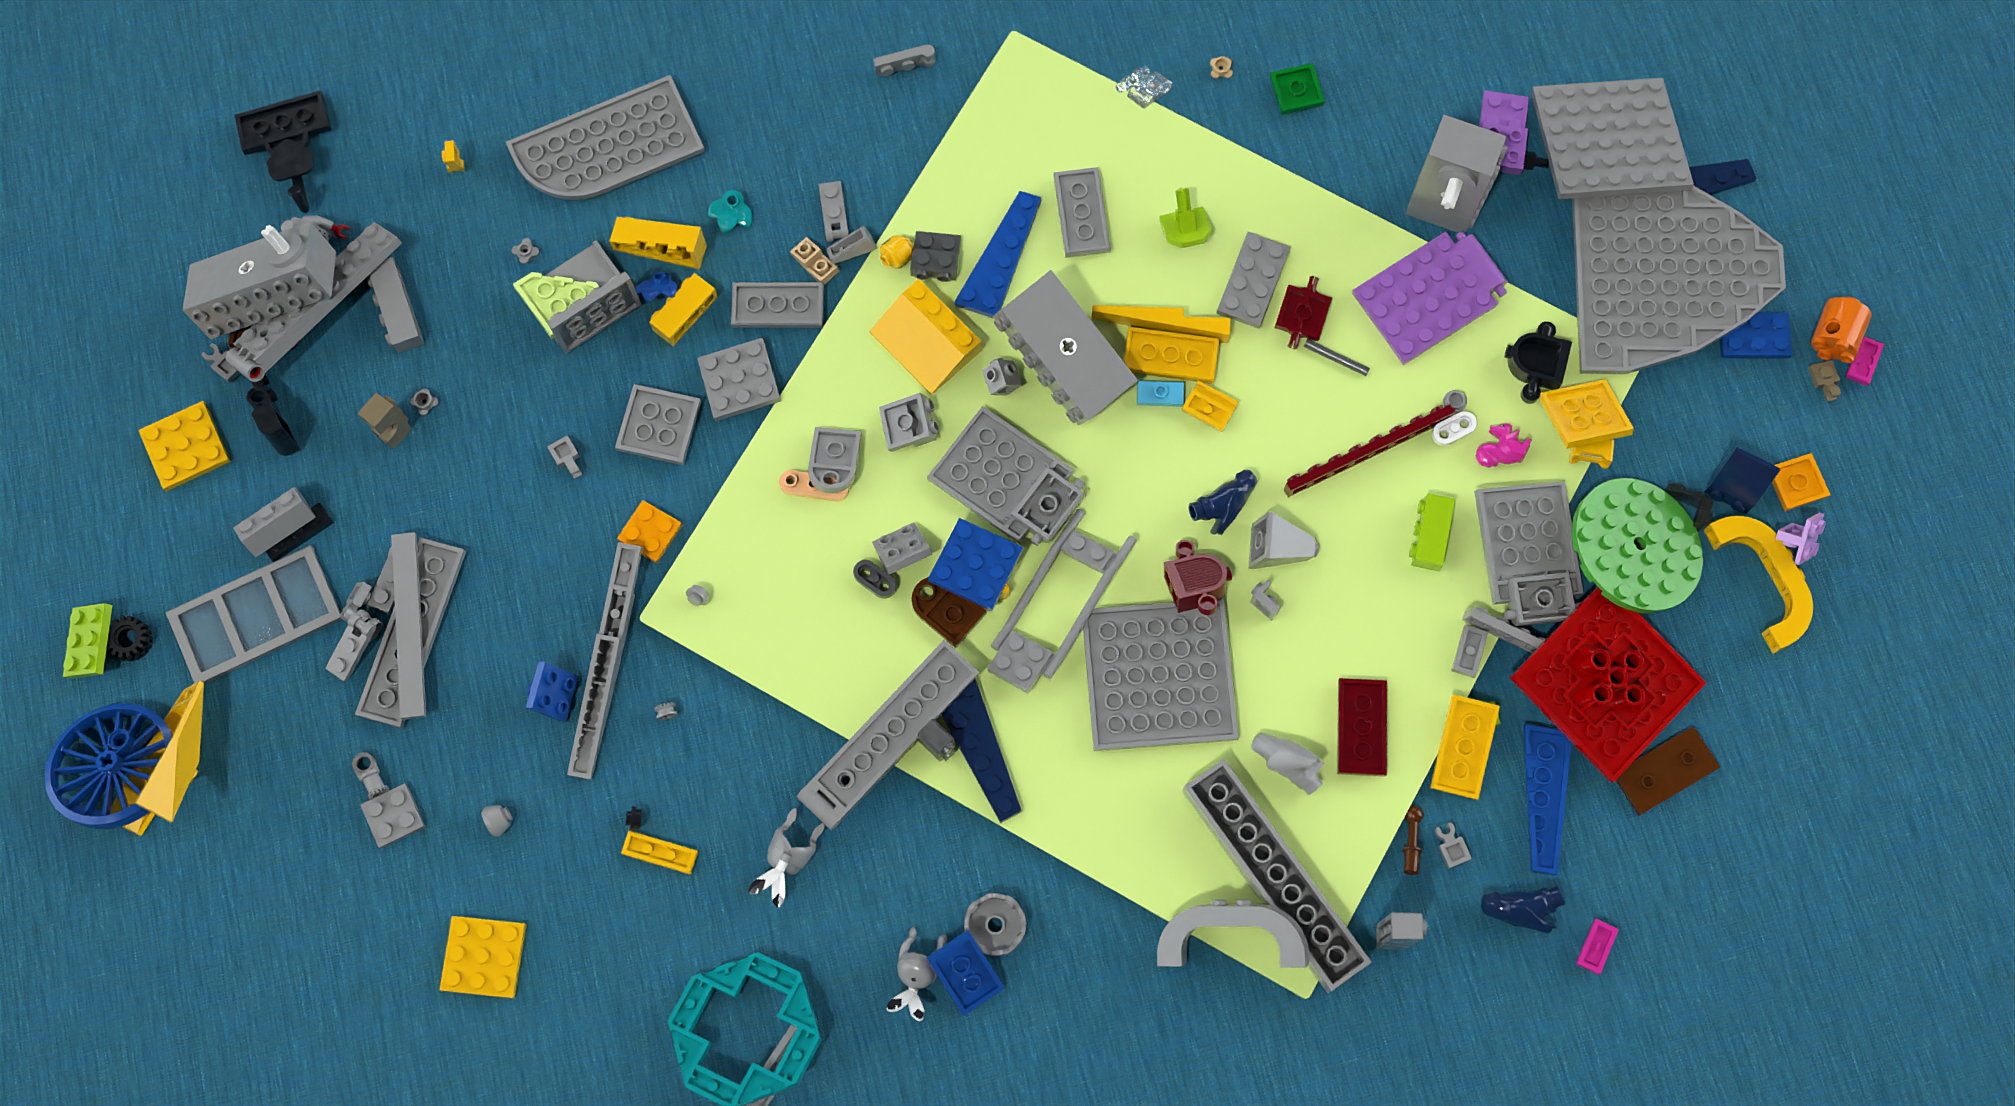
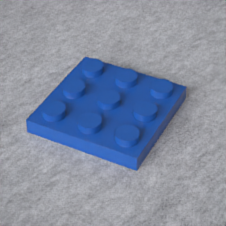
M959 518L928 577V582L993 611L1023 551V547Z

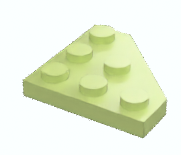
M535 272L528 274L513 284L515 290L551 339L554 338V335L547 321L554 314L565 311L574 301L582 300L594 288L599 287L596 282H578L572 278L559 276L554 278L542 276L541 273Z

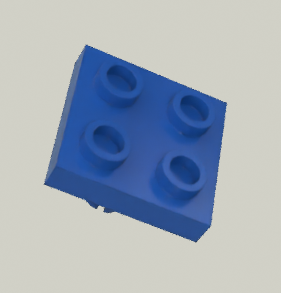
M538 662L533 683H530L527 687L529 697L525 708L557 721L566 722L579 676L549 663Z

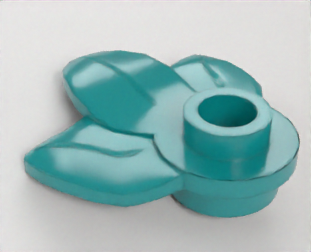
M737 190L726 191L722 199L712 202L708 210L709 217L718 218V225L724 234L730 232L737 223L749 228L752 222L751 209L744 204V197ZM731 197L736 198V203L733 205L729 204Z

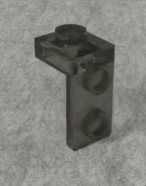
M1680 484L1667 485L1664 491L1675 500L1697 508L1692 521L1697 532L1710 524L1713 518V513H1710L1714 500L1709 499L1703 493H1694L1686 490Z

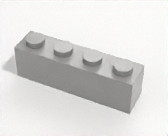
M393 257L387 258L366 279L370 288L373 287L375 294H372V298L376 307H380L381 314H378L382 326L387 328L388 333L385 334L389 347L393 346L400 353L423 345L424 341L399 266Z
M1391 913L1376 924V949H1407L1421 941L1423 935L1427 933L1426 920H1422V913Z

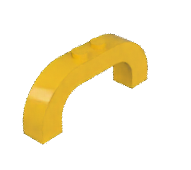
M1730 516L1710 523L1703 531L1714 551L1728 544L1740 543L1751 547L1761 559L1785 603V615L1782 621L1769 627L1761 634L1773 654L1785 649L1805 633L1813 614V601L1810 590L1805 582L1804 573L1794 564L1792 552L1782 544V541L1776 539L1777 534L1769 526L1756 519L1745 516Z

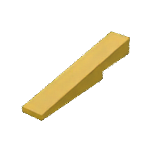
M1092 305L1093 320L1144 329L1219 338V342L1228 343L1230 337V318L1184 317V308Z

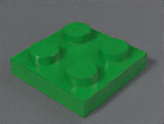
M1313 63L1270 72L1269 77L1281 115L1324 106L1325 100Z

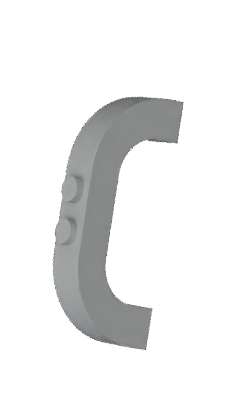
M1223 899L1211 900V904L1198 905L1179 913L1166 925L1160 936L1157 949V966L1182 967L1187 964L1188 939L1196 928L1203 926L1260 927L1269 931L1275 937L1280 950V967L1306 968L1310 965L1308 943L1298 923L1283 910L1265 904H1251V900L1248 899L1236 900V904H1226V900Z

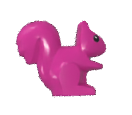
M1508 423L1490 426L1489 433L1499 439L1497 445L1493 443L1480 445L1476 450V460L1481 466L1488 468L1491 466L1496 467L1498 463H1522L1530 448L1532 439H1526L1524 442L1519 441L1520 430L1517 429L1511 434L1512 425Z

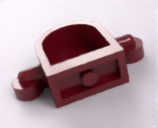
M1181 540L1176 544V556L1179 559L1164 562V579L1176 609L1180 613L1198 608L1201 614L1212 615L1217 611V602L1222 599L1226 592V582L1232 580L1231 570L1229 567H1225L1224 563L1215 556L1209 554L1194 555V544L1189 540Z

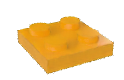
M1812 453L1774 465L1781 469L1772 481V485L1785 512L1828 498L1831 495Z
M642 500L617 539L621 543L643 547L642 555L658 564L683 525L680 521Z

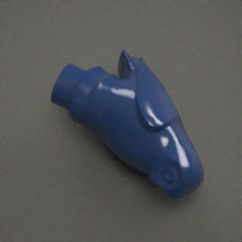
M1243 470L1236 474L1234 480L1222 484L1210 495L1201 496L1196 502L1189 503V514L1192 520L1208 521L1215 519L1210 533L1222 535L1235 520L1258 482L1254 473L1251 470Z
M1558 886L1551 889L1543 887L1533 892L1517 891L1504 895L1494 892L1483 895L1481 900V909L1485 915L1514 926L1538 930L1547 934L1552 929L1557 928L1555 924L1544 919L1545 915L1554 913L1557 907L1565 905Z

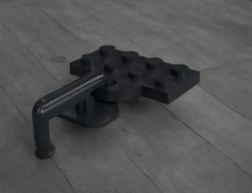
M321 90L234 115L244 155L266 149L271 156L267 161L269 175L275 181L292 179L293 186L288 189L287 193L303 213H308L310 207L302 175L308 174L314 167L312 152L308 148L310 136L332 130L324 95Z

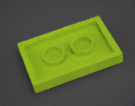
M102 603L72 608L66 657L63 664V677L73 679L103 675L112 605Z

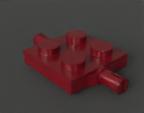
M1314 276L1309 277L1307 288H1299L1288 284L1275 329L1291 334L1288 344L1289 348L1292 347L1293 341H1295L1293 349H1297L1300 337L1319 341L1332 297L1322 295L1316 291L1319 281L1317 277H1315L1313 285Z

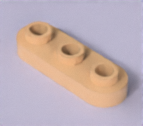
M788 470L779 479L781 490L788 495L842 501L849 494V487L839 493H825L815 487H810L809 472ZM829 477L824 482L830 485L834 484L837 480ZM793 478L795 479V482L793 484H788L787 480Z

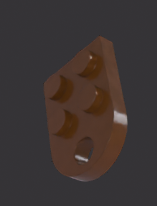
M928 577L921 580L912 592L911 601L915 614L954 648H957L987 614V611L981 606L928 582ZM929 587L933 590V595L929 598H923L920 595L921 589Z

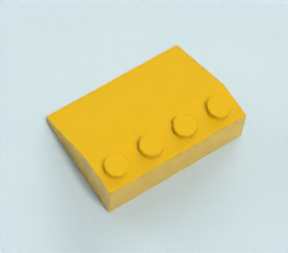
M920 279L915 281L897 298L870 330V334L931 395L982 351L981 340Z

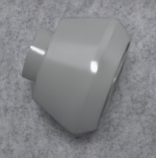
M501 805L486 806L481 812L483 821L492 836L500 837L510 827L509 821L513 820L508 808H502Z

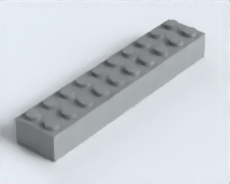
M1224 759L1184 786L1182 792L1261 902L1283 910L1301 927L1309 947L1310 965L1308 967L1327 994L1371 963V960Z

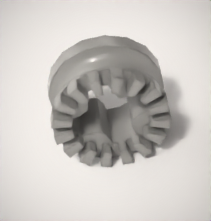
M673 702L667 703V705L664 703V706L660 704L654 708L655 712H658L656 719L659 721L672 719L678 715L677 711H674L676 704Z

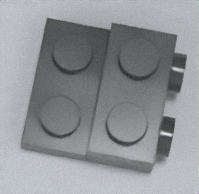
M916 231L910 266L911 276L921 280L936 278L942 282L956 281L961 235Z

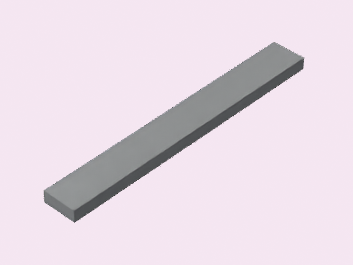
M412 532L391 535L400 719L402 720L426 717L417 534Z

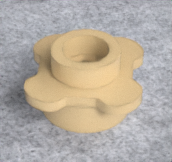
M1226 57L1211 59V77L1214 79L1218 77L1230 78L1233 73L1230 70L1231 59Z

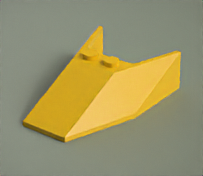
M201 681L184 689L165 717L164 722L173 733L166 749L163 748L138 760L159 759L155 767L133 768L135 771L150 775L149 779L144 780L129 775L128 779L141 791L140 795L127 782L123 785L129 806L135 803L150 811L137 821L122 826L139 836L143 834L154 815L170 823L173 821L189 783L193 781L198 773L196 768L200 759L204 683ZM161 730L152 737L146 747L164 739ZM119 795L112 805L111 814L123 810Z

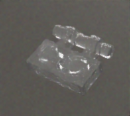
M1144 66L1135 69L1132 75L1122 78L1120 83L1116 85V90L1119 93L1129 90L1127 97L1145 109L1169 92L1173 83L1157 71L1149 74V67Z

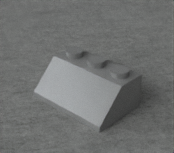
M293 487L233 528L240 541L257 557L315 518V515L299 489Z

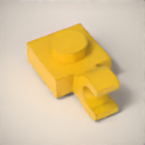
M454 140L444 141L445 150H442V160L444 164H447V171L449 173H452V171L463 172L464 161L459 157V150Z

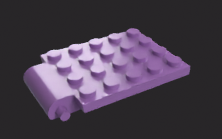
M1445 231L1352 290L1356 300L1403 365L1494 309L1498 302L1493 297V292H1496L1499 298L1507 293L1503 287L1508 282L1474 234L1466 237L1463 231L1455 236L1458 242L1454 243Z

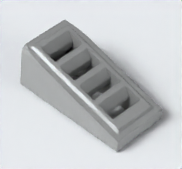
M862 226L829 246L826 250L831 263L835 264L877 249L871 234L865 226Z

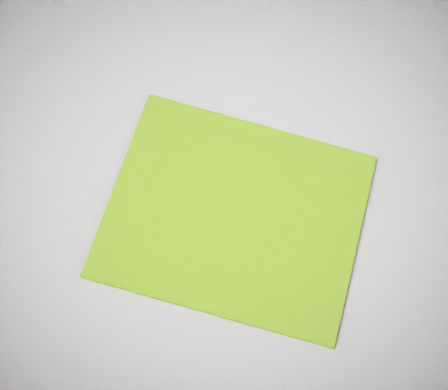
M1012 31L876 243L877 249L871 251L780 395L781 401L775 403L643 610L640 615V621L850 740L939 644L945 640L915 614L911 601L912 592L921 580L930 576L958 519L961 518L1023 547V551L1007 581L1008 588L1010 589L1009 597L998 600L993 611L985 609L987 614L957 648H954L980 673L975 679L1022 812L1000 824L957 744L954 747L955 753L947 761L944 759L938 761L917 739L914 746L900 759L895 767L1170 922L1179 913L1198 905L1211 904V900L1223 899L1226 900V904H1236V900L1248 899L1251 900V904H1263L1182 792L1185 785L1224 759L1347 927L1438 754L1451 695L1468 697L1498 640V637L1488 633L1475 678L1452 672L1451 669L1463 627L1468 625L1477 628L1462 620L1465 611L1480 607L1487 610L1488 614L1495 618L1505 619L1504 612L1509 610L1508 603L1492 604L1474 491L1478 489L1565 481L1568 503H1570L1591 463L1586 461H1578L1575 464L1569 463L1570 448L1566 449L1540 400L1538 399L1533 404H1527L1521 399L1520 393L1527 383L1519 381L1510 372L1508 359L1504 358L1507 345L1514 346L1521 336L1528 333H1536V329L1542 322H1551L1556 328L1554 337L1572 342L1563 383L1560 388L1606 379L1620 405L1639 371L1629 374H1580L1577 318L1509 283L1503 286L1507 291L1503 297L1499 298L1496 292L1492 293L1498 302L1494 309L1403 365L1356 300L1352 290L1428 243L1427 241L1016 31ZM1098 167L1111 249L1110 253L1065 258L1053 173ZM1179 188L1189 189L1192 208L1202 206L1212 229V234L1204 244L1179 248L1169 244L1166 240L1159 216L1174 213L1175 209H1178L1175 191ZM1019 191L1041 197V202L1002 308L1052 270L1123 362L1128 326L1093 320L1092 305L1184 308V317L1227 318L1216 313L1247 232L1290 246L1260 328L1258 329L1230 319L1228 343L1219 342L1214 384L1204 383L1239 402L1223 432L1182 411V407L1137 405L1138 381L1184 382V404L1197 383L1195 381L1134 374L1138 381L1089 421L1080 425L1074 424L1067 417V410L1063 405H1058L1051 396L1053 393L1048 386L1044 387L1039 382L1037 372L1033 368L1030 369L1024 363L1022 353L1019 350L1016 351L1008 342L1010 338L1004 331L998 330L994 324L995 319L955 306L954 302ZM916 231L961 235L956 281L942 282L936 278H928L921 281L982 343V351L932 395L870 334V330L897 298L918 280L911 276V259L899 269L887 267L880 260V247L893 235L906 236L914 248ZM1310 276H1314L1312 285L1315 277L1319 278L1316 291L1322 295L1332 297L1319 341H1311L1369 367L1370 369L1366 376L1305 348L1304 345L1308 338L1300 337L1297 349H1293L1295 341H1293L1291 348L1288 347L1291 334L1275 329L1288 284L1299 288H1307ZM997 358L1014 361L1022 386L1007 396L991 395L982 371L990 365L992 360ZM1539 387L1541 392L1550 391L1549 389ZM1457 390L1465 395L1467 404L1463 411L1473 414L1477 421L1476 428L1472 434L1449 446H1439L1433 441V429H1430L1293 496L1287 497L1284 487L1287 479L1295 474H1300L1301 476L1308 473L1307 470L1316 464L1322 466L1337 454L1343 456L1358 444L1364 446L1377 435L1381 434L1383 437L1398 425L1404 427L1419 415L1425 417L1430 414L1432 409L1440 405L1444 408L1443 399L1449 391ZM922 393L930 398L934 404V411L931 412L932 420H935L939 427V433H936L937 440L918 447L911 445L893 452L889 451L879 407ZM982 406L1072 467L1074 474L1068 482L1074 484L1078 478L1085 483L1081 488L1085 496L1049 543L1041 541L1038 546L1034 545L1030 541L1034 535L1029 532L1023 541L1018 544L927 480V476ZM1460 423L1462 428H1467L1465 423ZM1508 423L1512 425L1511 434L1517 429L1520 430L1519 441L1524 442L1526 439H1532L1530 448L1522 463H1498L1496 467L1491 466L1488 468L1481 466L1476 460V450L1480 445L1484 443L1497 445L1499 439L1489 433L1490 426ZM815 427L861 431L855 479L849 486L848 496L842 501L785 494L781 490L779 479L785 471L808 472ZM1440 433L1442 438H1447L1445 433ZM1243 470H1251L1258 482L1242 510L1222 535L1210 533L1215 519L1208 521L1192 520L1189 514V503L1196 502L1201 496L1210 495L1222 484L1234 480L1237 473ZM793 478L787 480L788 484H793L795 482V479ZM1427 493L1455 499L1444 564L1440 571L1411 566L1412 558L1409 557L1411 544H1415L1417 537L1413 535L1415 522L1420 521L1421 514L1417 513L1420 499L1424 500ZM1077 509L1082 510L1085 515L1074 531L1113 550L1116 554L1129 536L1137 539V542L1110 580L1095 608L1174 603L1164 579V562L1179 559L1176 556V544L1181 540H1189L1194 544V555L1209 554L1215 556L1224 563L1225 567L1230 568L1232 580L1226 582V592L1222 599H1224L1239 738L1237 741L1094 751L1083 628L1052 678L1048 679L1041 674L1029 694L988 672L987 667L998 653V651L991 647L992 642L1004 627L1051 546ZM1268 512H1273L1316 538L1315 543L1319 546L1318 554L1316 557L1304 562L1248 569L1252 523ZM915 522L932 555L889 574L895 580L896 591L889 598H879L855 580L853 574L854 566L859 561L869 560L885 571L872 542ZM1059 551L1012 631L1045 647L1056 655L1103 574ZM863 571L861 575L863 577H868L870 575V572ZM1267 580L1271 582V585L1265 592V595L1274 597L1280 607L1278 614L1272 621L1250 603L1253 597L1252 590L1260 582L1264 584ZM887 584L880 586V589L883 591L889 588ZM693 585L703 587L709 593L707 604L700 606L691 604L687 599V589ZM924 587L921 589L920 595L923 598H929L933 595V590L929 587ZM1339 678L1387 680L1386 777L1337 774ZM940 715L935 721H937L952 736L946 723ZM1262 732L1278 738L1291 740L1310 750L1319 757L1320 761L1324 762L1317 775L1323 784L1315 792L1307 795L1303 789L1293 784L1288 778L1267 767L1266 759L1251 748L1254 737ZM1203 926L1196 928L1191 933L1194 937L1304 999L1311 996L1318 982L1308 966L1306 968L1280 967L1279 945L1275 937L1263 928Z

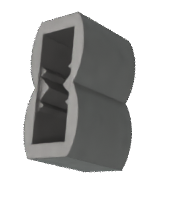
M931 719L917 735L919 738L918 742L938 761L943 759L947 761L956 751L954 749L956 745L954 743L955 739L934 719Z

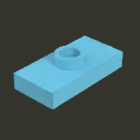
M1138 381L1137 405L1183 407L1184 382Z

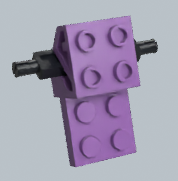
M1484 90L1479 127L1505 135L1504 145L1508 146L1504 158L1501 160L1499 172L1521 175L1523 169L1533 170L1534 166L1548 168V159L1538 158L1534 152L1525 151L1528 133L1525 124L1529 97Z

